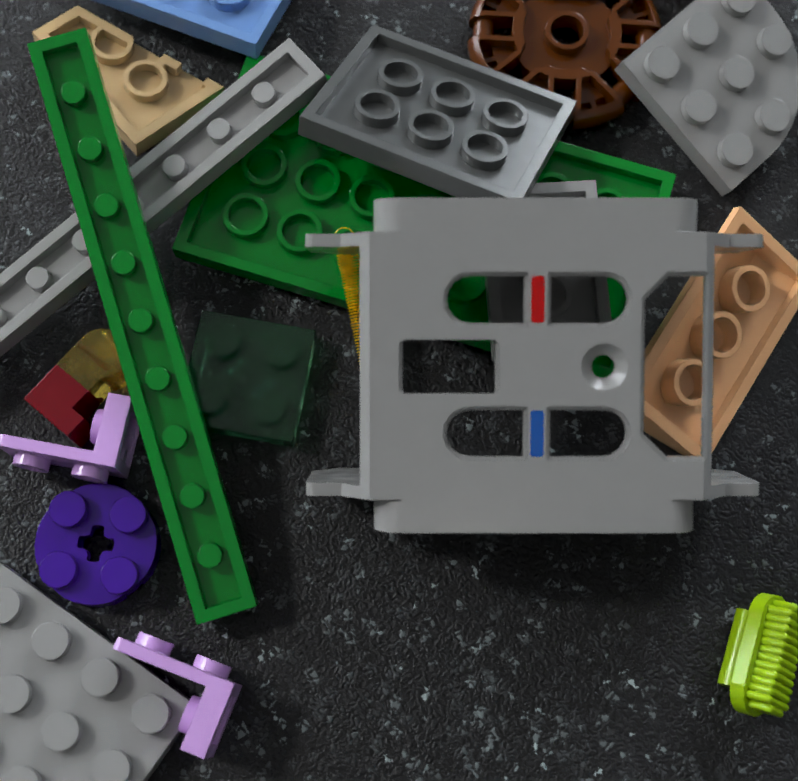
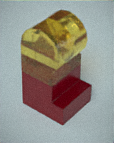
M100 328L90 331L83 336L23 398L80 448L90 439L91 424L86 419L107 398L108 392L122 389L127 385L111 330Z

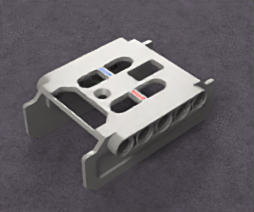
M450 197L373 200V232L305 234V248L311 253L360 254V468H333L312 471L306 481V495L345 496L374 500V529L387 533H685L693 531V500H708L724 496H758V481L735 471L712 469L715 254L740 253L763 248V234L697 232L698 199ZM523 276V323H468L460 321L453 316L448 308V291L454 282L463 277ZM551 276H605L613 278L625 290V309L618 318L606 323H551ZM668 276H703L701 456H665L644 434L645 299ZM493 340L495 343L494 392H403V341ZM599 355H607L614 363L613 372L608 377H597L592 371V362ZM468 410H522V456H469L460 454L448 442V424L455 415ZM550 410L611 411L619 416L624 424V440L616 451L607 455L550 456Z

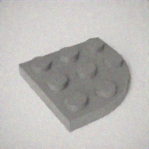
M694 0L614 69L721 196L732 191L773 154L786 138L798 110V55L790 31L768 0Z

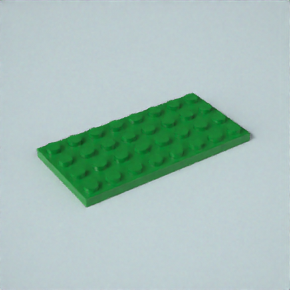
M247 56L238 79L265 57L259 56L257 59ZM325 74L328 81L331 76ZM308 103L190 201L172 250L175 257L343 308H349L353 306H347L348 304L346 303L348 298H345L347 295H344V293L347 292H344V290L347 289H343L346 286H342L346 284L342 283L346 280H341L345 277H340L342 276L339 271L341 270L339 269L340 266H338L340 264L338 261L340 260H337L339 257H336L339 254L311 253L305 248V234H334L341 227L350 228L354 233L373 232V200L457 197L298 135L299 116L309 105ZM559 141L536 183L596 180L598 198H670L676 174ZM340 229L336 234L352 232L348 229ZM485 276L460 278L449 289L447 296L448 308L453 316L460 321L489 323ZM607 277L613 321L625 309L626 295L619 282ZM453 340L491 352L490 340ZM599 355L592 362V371L597 377H608L613 372L614 363L607 355Z

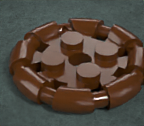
M476 0L468 23L469 27L473 30V37L467 42L469 58L472 62L509 75L510 71L519 66V73L523 78L522 81L554 92V89L573 90V100L577 101L569 124H571V130L586 129L619 117L624 113V106L629 101H639L638 97L614 69L662 28L661 21L652 0H616L618 3L612 7L611 11L600 0H528L525 4L523 0ZM566 27L574 30L579 35L580 40L574 44L566 45L556 41L551 33L557 28ZM501 28L512 29L511 36L495 35V32ZM622 36H628L635 44L621 43ZM608 71L618 80V83L612 88L604 81L605 74Z

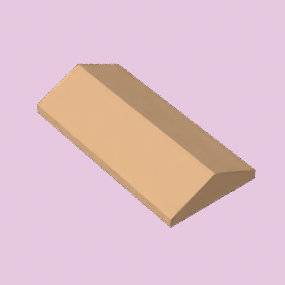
M741 206L732 209L718 233L763 234V248L740 253L715 254L712 452L798 310V260ZM690 276L645 348L644 432L683 456H701L703 276Z

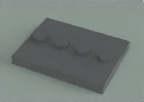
M373 24L299 116L298 135L457 198H528L572 120L577 101Z

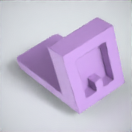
M108 392L104 409H98L92 420L90 440L92 444H95L93 451L6 434H0V449L14 457L12 465L21 469L48 473L50 465L72 468L71 476L92 483L107 484L109 475L128 479L140 429L130 396Z
M139 631L135 642L118 637L113 647L114 650L206 686L202 697L193 695L190 698L182 714L178 731L186 735L180 750L202 759L214 757L243 686L228 680L232 667L199 654L196 655L193 665L170 656L174 644Z

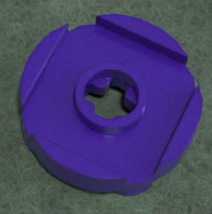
M88 484L80 486L73 491H63L56 495L50 503L49 510L44 514L35 537V558L42 581L63 598L89 607L111 606L127 599L126 596L135 592L141 584L144 585L153 575L161 553L160 530L147 506L128 490L111 484ZM104 529V537L114 540V546L112 551H103L99 561L92 562L90 561V552L83 549L85 539L92 537L95 530Z

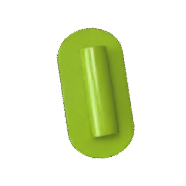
M760 593L753 599L749 610L736 608L717 684L730 688V700L737 712L753 717H758L764 713L781 718L784 715L783 711H788L789 706L787 704L790 702L789 696L792 694L791 688L794 686L792 680L795 679V673L793 672H796V664H798V605L786 602L779 595Z

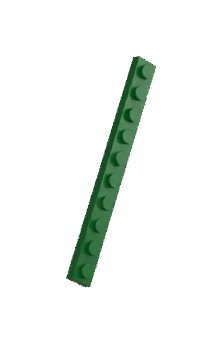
M81 28L28 43L27 46L196 624L199 625L256 607L259 603L91 37L86 28Z

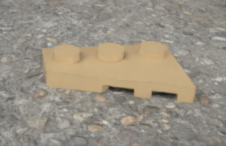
M78 5L32 32L35 42L81 28L87 29L93 43L120 138L137 157L167 138L224 91V86L208 77L203 82L183 71L182 63L172 57L163 54L160 58L134 43L132 35Z

